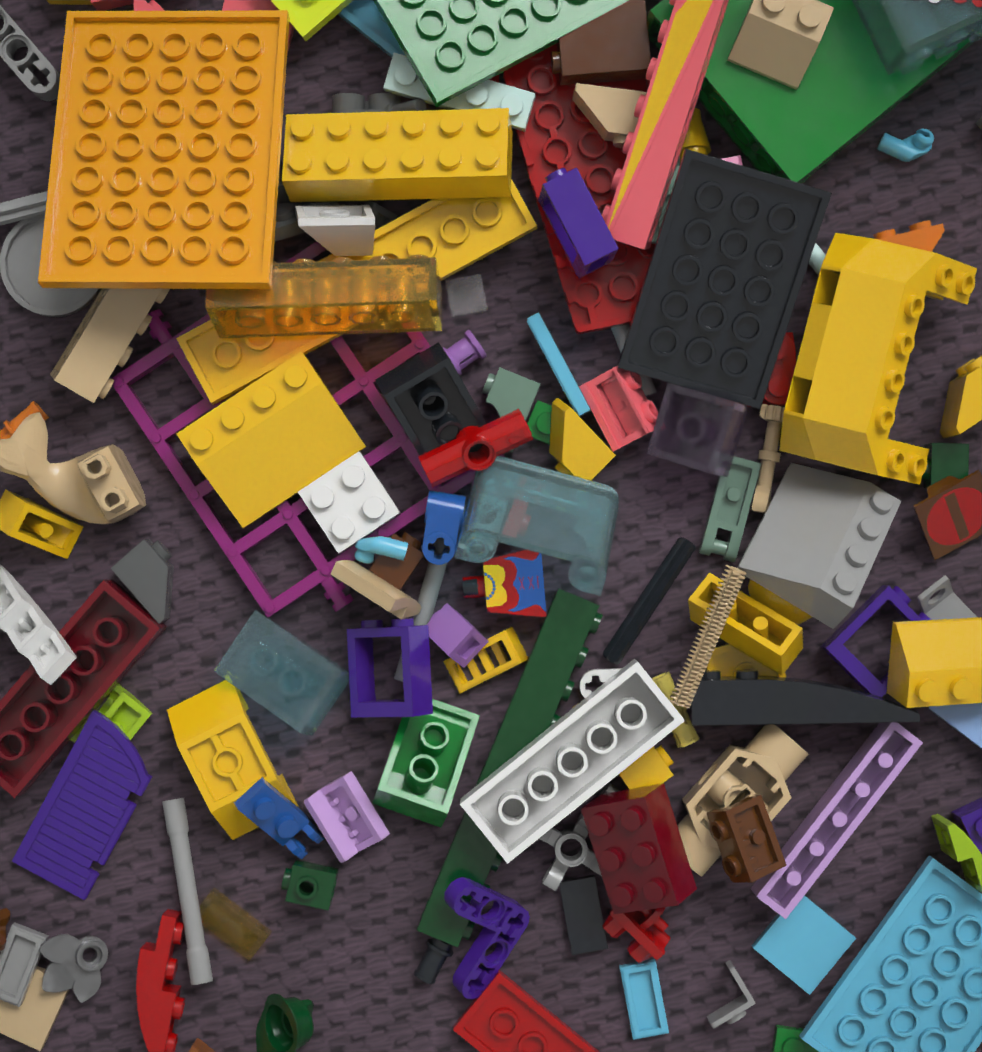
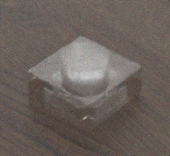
M481 274L445 280L452 318L488 312Z

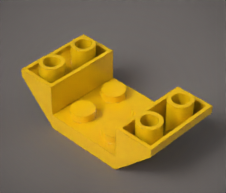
M233 676L167 709L177 747L211 814L232 840L258 828L254 822L237 809L234 802L262 777L298 807L283 774L277 775L246 713L249 707Z

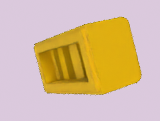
M513 627L488 638L489 642L478 652L486 673L481 674L474 659L467 664L474 678L470 681L467 680L460 665L452 658L443 661L459 694L528 660V656ZM499 641H503L511 660L507 659ZM491 646L500 664L496 668L485 649Z

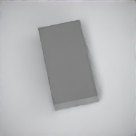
M16 922L12 924L6 938V946L0 954V1000L18 1007L23 1004L42 955L39 948L48 940L49 935Z

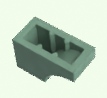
M499 367L497 375L489 373L482 393L488 395L486 404L493 406L499 418L520 409L526 421L540 383Z

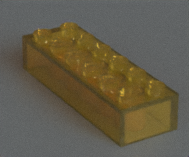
M422 254L411 255L404 259L374 256L370 260H352L347 257H338L332 261L321 262L305 258L297 259L293 263H277L273 261L271 289H206L205 308L219 338L443 331L442 286L437 258H429Z

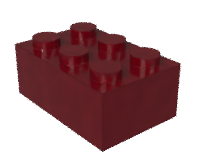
M664 783L601 794L581 808L614 914L677 906L697 890Z

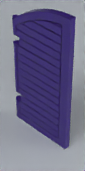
M92 710L12 860L17 865L83 900H86L99 876V872L90 868L93 861L105 865L137 806L136 803L127 798L131 792L142 796L152 779L130 739L116 724L98 711Z

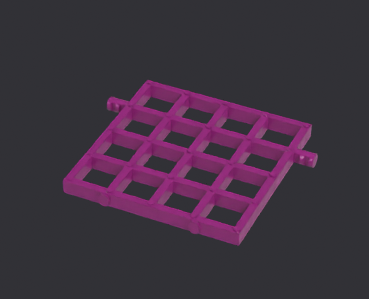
M316 241L272 271V286L310 266L330 251ZM244 289L174 337L170 332L172 326L169 321L163 322L162 320L164 314L161 309L149 313L148 315L152 316L148 325L152 329L149 334L153 340L158 339L162 345L112 378L114 380L113 387L267 618L273 616L319 584H322L326 590V593L323 594L327 600L332 599L335 603L331 607L336 613L354 601V598L351 594L346 596L343 591L346 586L343 582L338 584L334 576L331 575L336 561L356 560L354 555L357 548L355 545L329 561L299 517L309 510L302 498L292 505L287 499L276 507L280 513L235 542L206 499L207 496L215 492V489L207 479L197 485L168 442L177 436L176 433L238 393L236 392L213 405L209 401L176 338L266 289ZM400 303L390 310L412 342L369 371L365 372L342 336L330 341L355 378L354 381L332 396L338 405L342 407L364 392L392 433V438L364 456L371 468L402 448L429 490L455 494L506 460V458L502 454L496 457L493 464L485 470L476 471L470 469L456 476L445 485L439 484L432 488L419 461L418 456L420 455L375 387V379L431 347L403 304ZM176 356L204 399L159 428L131 385ZM428 496L365 538L391 537L394 533H397L425 514ZM288 524L317 570L273 599L243 554Z

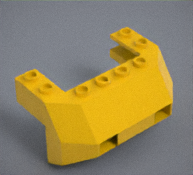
M835 233L821 265L783 413L779 451L920 485L922 475L927 468L929 449L888 439L890 428L895 421V409L899 394L904 386L907 363L910 353L914 348V337L920 315L924 310L925 296L938 300L947 298L968 305L970 294L975 287L977 268L935 252L873 238Z

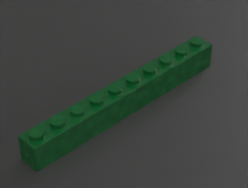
M557 588L547 612V617L544 619L476 786L560 719L561 716L555 714L560 700L567 702L575 682L570 681L569 678L574 666L581 669L589 648L584 647L583 644L588 632L595 635L603 616V614L597 612L600 605ZM466 811L417 927V931L455 947L459 946L462 938L469 939L475 922L459 916L445 903L444 894L447 887L455 879L465 877L490 888V885L485 883L489 871L497 872L503 858ZM463 895L461 898L466 899L470 903L472 897L470 895Z

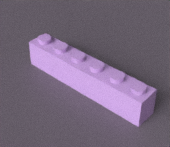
M880 722L781 849L787 866L758 879L751 887L756 897L787 919L923 742L897 722Z

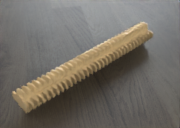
M725 565L729 568V570L724 569V571L728 572L727 574L722 573L726 578L720 577L724 583L718 582L722 587L717 586L716 588L720 589V591H714L719 595L713 594L717 599H711L715 604L709 603L713 608H707L711 610V612L706 611L710 616H704L708 621L702 620L706 625L701 624L700 626L704 627V629H698L702 632L697 633V635L701 636L700 638L695 637L699 642L693 641V643L697 644V646H691L695 650L690 649L694 654L688 653V656L692 657V659L686 658L690 663H684L688 665V667L683 666L686 671L681 670L685 675H679L683 679H677L681 682V684L676 683L679 688L674 687L678 692L672 691L676 696H670L674 700L669 699V701L677 706L690 708L699 687L698 685H700V681L705 673V668L708 666L707 664L714 652V647H716V643L722 633L721 630H723V626H725V622L730 614V609L734 605L738 595L737 592H739L743 579H745L747 574L745 571Z

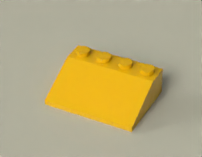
M302 351L176 433L196 465L242 528L247 527L358 451L366 448V445Z

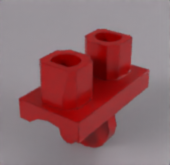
M666 907L614 914L611 909L603 924V929L611 937L618 938L623 932L627 931L634 938L629 943L627 950L638 963H642L652 956L656 960L661 958L665 954L664 948L671 939L665 932L668 924L660 917Z

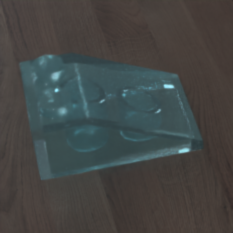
M257 610L253 612L214 670L218 675L299 733L313 736L349 683V672Z

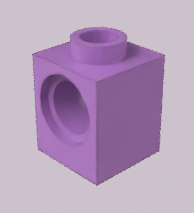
M448 603L435 612L427 623L429 626V637L463 668L489 642L467 619Z

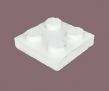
M360 451L298 491V494L338 554L401 513Z

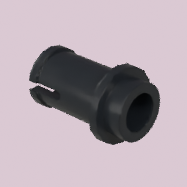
M433 937L427 940L428 948L417 969L414 971V975L418 979L428 984H435L436 978L447 957L453 955L451 950L453 945Z

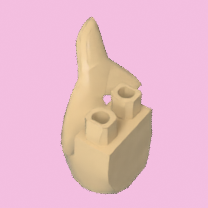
M40 412L26 417L11 438L0 439V471L27 480L34 490L50 505L71 517L89 523L112 524L136 513L146 506L145 494L124 452L114 444L97 448L65 462L49 463L47 461L48 432L45 420Z

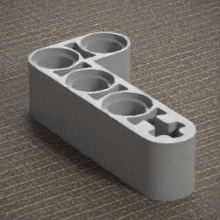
M0 5V19L4 20L3 28L0 30L1 58L39 99L44 101L55 100L58 98L60 73ZM20 47H28L26 57L20 61H14L15 51ZM38 68L47 77L49 84L44 87L32 71Z

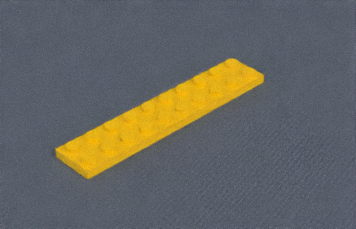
M512 179L511 197L432 199L376 229L373 256H334L330 254L271 286V289L260 292L176 339L209 401L214 405L249 386L300 351L305 355L529 234L537 229V224Z

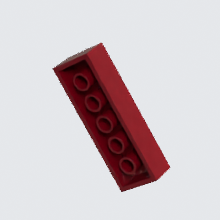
M113 579L103 580L59 631L77 657L52 685L41 679L31 664L0 700V786L14 798L27 792L71 738L85 724L92 710H97L167 628L164 623L158 624L145 607Z

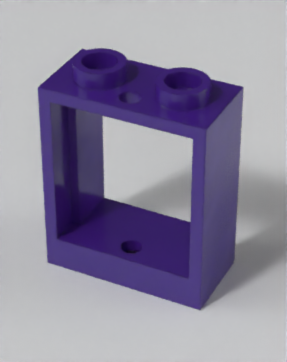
M577 167L568 172L565 168H561L545 177L547 183L542 185L538 201L577 277L581 278L611 263L619 248Z
M882 585L820 646L866 693L883 697L887 692L888 673L878 680L843 644L886 601L906 621L931 620L923 612L917 615L908 606L911 599L898 586L891 588L890 586Z
M414 618L391 619L392 626L383 627V620L361 621V628L347 629L351 718L415 717L433 714L428 625H414ZM401 636L404 699L376 700L372 637Z

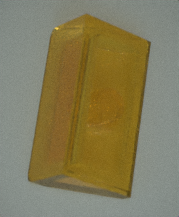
M215 887L199 906L202 925L249 961L272 932V930Z

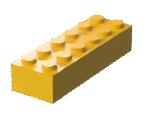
M509 108L287 114L282 183L290 202L511 197L513 130Z

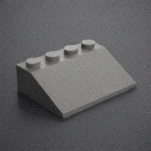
M791 463L737 568L747 573L745 576L834 629L854 608L901 501L871 482Z

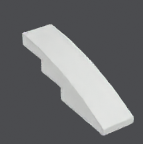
M0 564V629L8 634L17 651L30 660L40 678L52 685L77 657L45 613L16 579Z

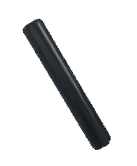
M684 537L677 539L603 651L604 658L615 665L620 664L695 551L696 546Z

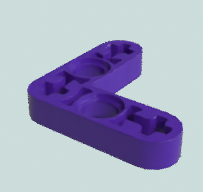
M461 877L452 881L447 887L444 894L445 903L459 916L484 927L456 969L452 983L465 998L475 999L479 997L498 973L527 928L530 916L528 911L514 899L469 878ZM463 895H470L472 898L469 903L466 899H463L461 897ZM494 901L492 908L486 914L481 915L483 907L488 902ZM497 942L495 950L488 956H485L489 946Z

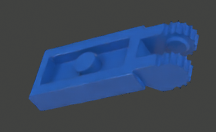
M263 777L234 802L241 813L282 846L286 845L300 859H303L308 853L305 846L294 837L301 829L317 844L325 839L319 829L309 821L306 814Z

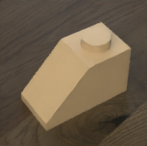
M576 83L572 100L604 140L612 141L613 146L623 148L629 131H635L639 119L634 117L637 101L641 94L646 96L647 92Z

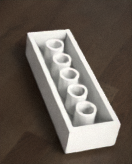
M633 659L464 795L460 800V805L508 864L685 720L639 662Z

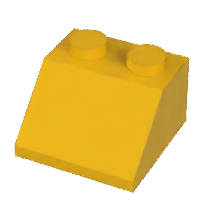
M982 355L976 359H971L955 370L958 377L949 383L940 434L943 438L959 435L982 420Z

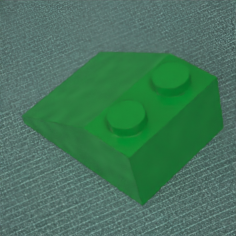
M432 699L433 714L402 717L372 804L442 827L448 815L480 715Z

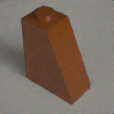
M629 0L559 38L557 51H551L552 74H559L560 86L576 83L586 84L646 79L651 57L645 0Z

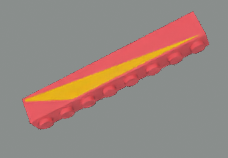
M669 0V4L674 7L670 20L663 21L658 34L657 42L662 43L658 58L652 57L647 69L646 80H649L650 84L646 96L641 94L635 107L634 117L639 118L635 131H629L624 142L623 154H627L623 169L618 168L612 181L611 190L616 191L612 205L607 204L602 213V217L616 241L644 250L651 247L729 0Z

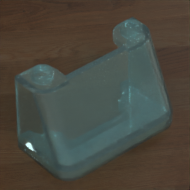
M498 456L487 469L475 470L463 512L455 558L474 563L486 562L494 556L498 543H504L571 561L569 567V580L571 584L578 590L601 596L606 581L618 516L619 496L612 487L606 484Z

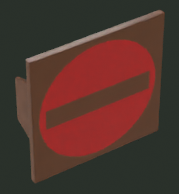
M977 470L962 479L949 475L927 487L928 498L913 505L934 560H937L982 535L981 472Z

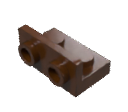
M752 795L724 809H713L707 812L710 822V833L717 842L723 858V869L733 883H752L787 866L761 795Z

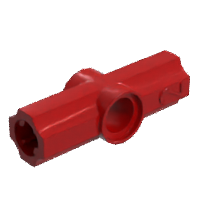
M517 409L481 427L472 425L465 427L458 433L456 439L422 454L418 458L433 488L470 469L476 471L487 469L493 464L496 457L533 440V437L520 409ZM482 444L478 451L469 452L472 446Z

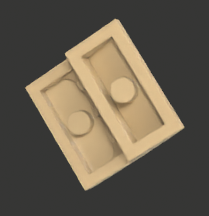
M350 560L336 561L331 575L401 620L420 613L421 606L415 599L360 564Z

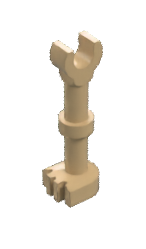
M761 405L759 416L767 421L763 450H759L758 460H761L762 464L752 503L753 512L765 513L771 501L775 463L780 462L781 453L777 451L785 409L782 406Z

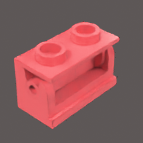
M618 366L579 386L613 452L662 427L659 422V412L656 406L646 398L641 388L642 380L640 375L618 368Z

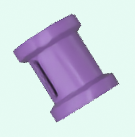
M470 330L464 332V338L448 349L443 347L459 376L462 374L461 370L478 358L484 359L487 357L484 349Z

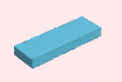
M538 312L527 318V323L574 411L580 417L589 413L591 409L541 315Z

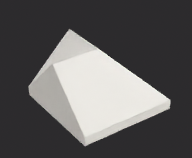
M370 205L295 206L298 226L334 256H373L375 216Z

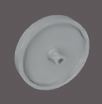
M45 214L21 220L7 235L0 254V273L9 294L21 306L42 316L62 317L84 309L97 297L102 288H42L38 283Z

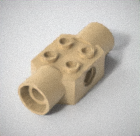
M765 724L745 748L730 744L682 799L687 815L677 826L690 868L701 877L721 856L718 844L709 830L710 822L707 812L713 809H724L752 795H761L769 818L772 821L791 799L785 781L809 754L775 724Z

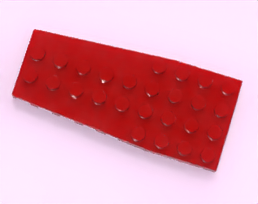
M558 43L502 72L505 85L536 94L526 131L514 130L575 332L577 334H584L631 324L655 244H651L650 249L644 250L615 240L619 249L612 262L578 278L538 201L542 185L547 183L545 177L561 168H565L568 172L577 167L602 215L607 204L612 205L616 192L611 190L612 181L618 168L623 169L627 154H623V148L615 147L612 141H606L601 137L572 100L576 84L560 86L559 74H552L551 51H557ZM638 79L586 84L647 92L650 81Z

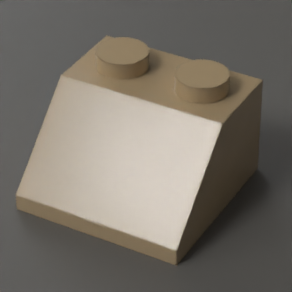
M752 0L727 61L797 90L821 41L834 7L818 0Z

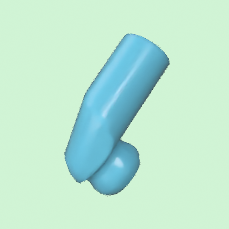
M925 128L917 130L916 134L903 140L884 133L877 150L901 161L910 162L930 151L934 135Z
M384 536L361 538L355 545L357 551L354 556L357 561L366 564L374 561L375 554L404 561L408 543Z

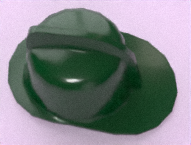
M276 993L269 995L256 1028V1051L296 1052V1050L309 1042L314 1034L312 1019L314 1003L309 999L283 998Z

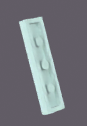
M393 53L383 87L384 91L414 100L422 99L425 103L435 106L407 57ZM487 80L438 107L448 110L509 108L512 128L525 132L536 94Z

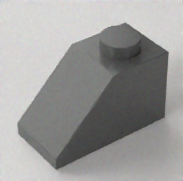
M144 539L111 569L158 624H161L170 619L174 566L169 562V559L172 555L159 540L153 543L150 539Z

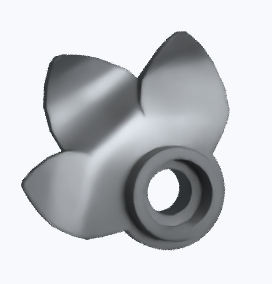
M60 934L49 938L40 946V953L51 961L43 974L42 989L44 991L62 992L73 988L75 996L81 1003L90 999L98 991L101 985L100 969L108 959L107 946L100 938L85 936L78 940L69 934ZM94 948V957L90 960H84V950Z

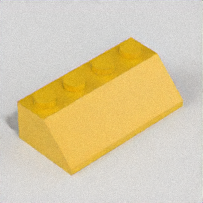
M982 617L893 622L886 693L906 708L982 703Z

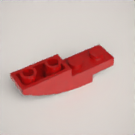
M167 909L162 914L156 943L145 942L139 952L136 979L137 1010L148 1052H175L178 1034L172 1033L175 1019L181 1020L185 1006V998L180 997L182 986L168 983V980L174 981L178 967V959L173 958L175 944L181 945L185 933L183 922H180L182 912Z

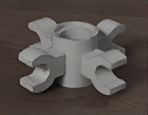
M582 812L573 829H565L560 832L555 828H551L539 838L553 846L556 857L542 879V884L554 891L558 888L569 867L584 864L601 875L595 853L587 846L586 837L588 831ZM567 839H576L581 843L580 851L574 856H567L560 850L562 843Z

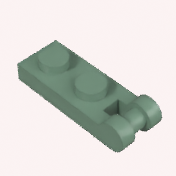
M728 454L724 455L699 547L700 554L710 556L711 553L723 556V560L735 562L762 463ZM718 528L730 531L727 542L715 539Z

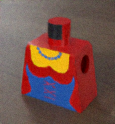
M533 547L483 560L484 575L462 577L464 599L486 597L487 612L547 617L541 547Z

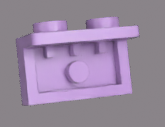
M352 771L325 785L304 800L306 808L341 863L349 860L359 851L383 840L390 834Z

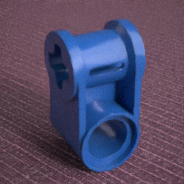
M429 490L424 519L426 525L422 552L430 563L443 565L453 558L456 551L458 532L462 525L466 496ZM437 538H443L444 545L450 546V548H444L442 554L435 553V547L429 545V543L433 544Z

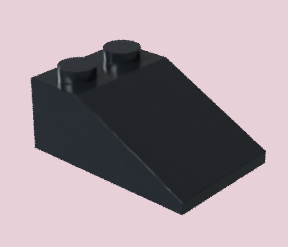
M439 342L375 379L383 396L419 455L456 439L458 433L465 427L471 425L481 427L487 424ZM482 444L472 446L469 452L478 451Z

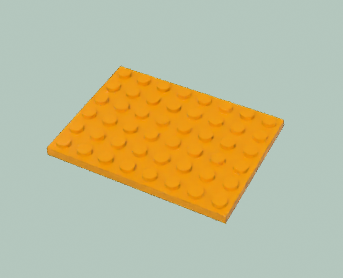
M287 10L67 11L38 283L42 288L271 289L290 21Z

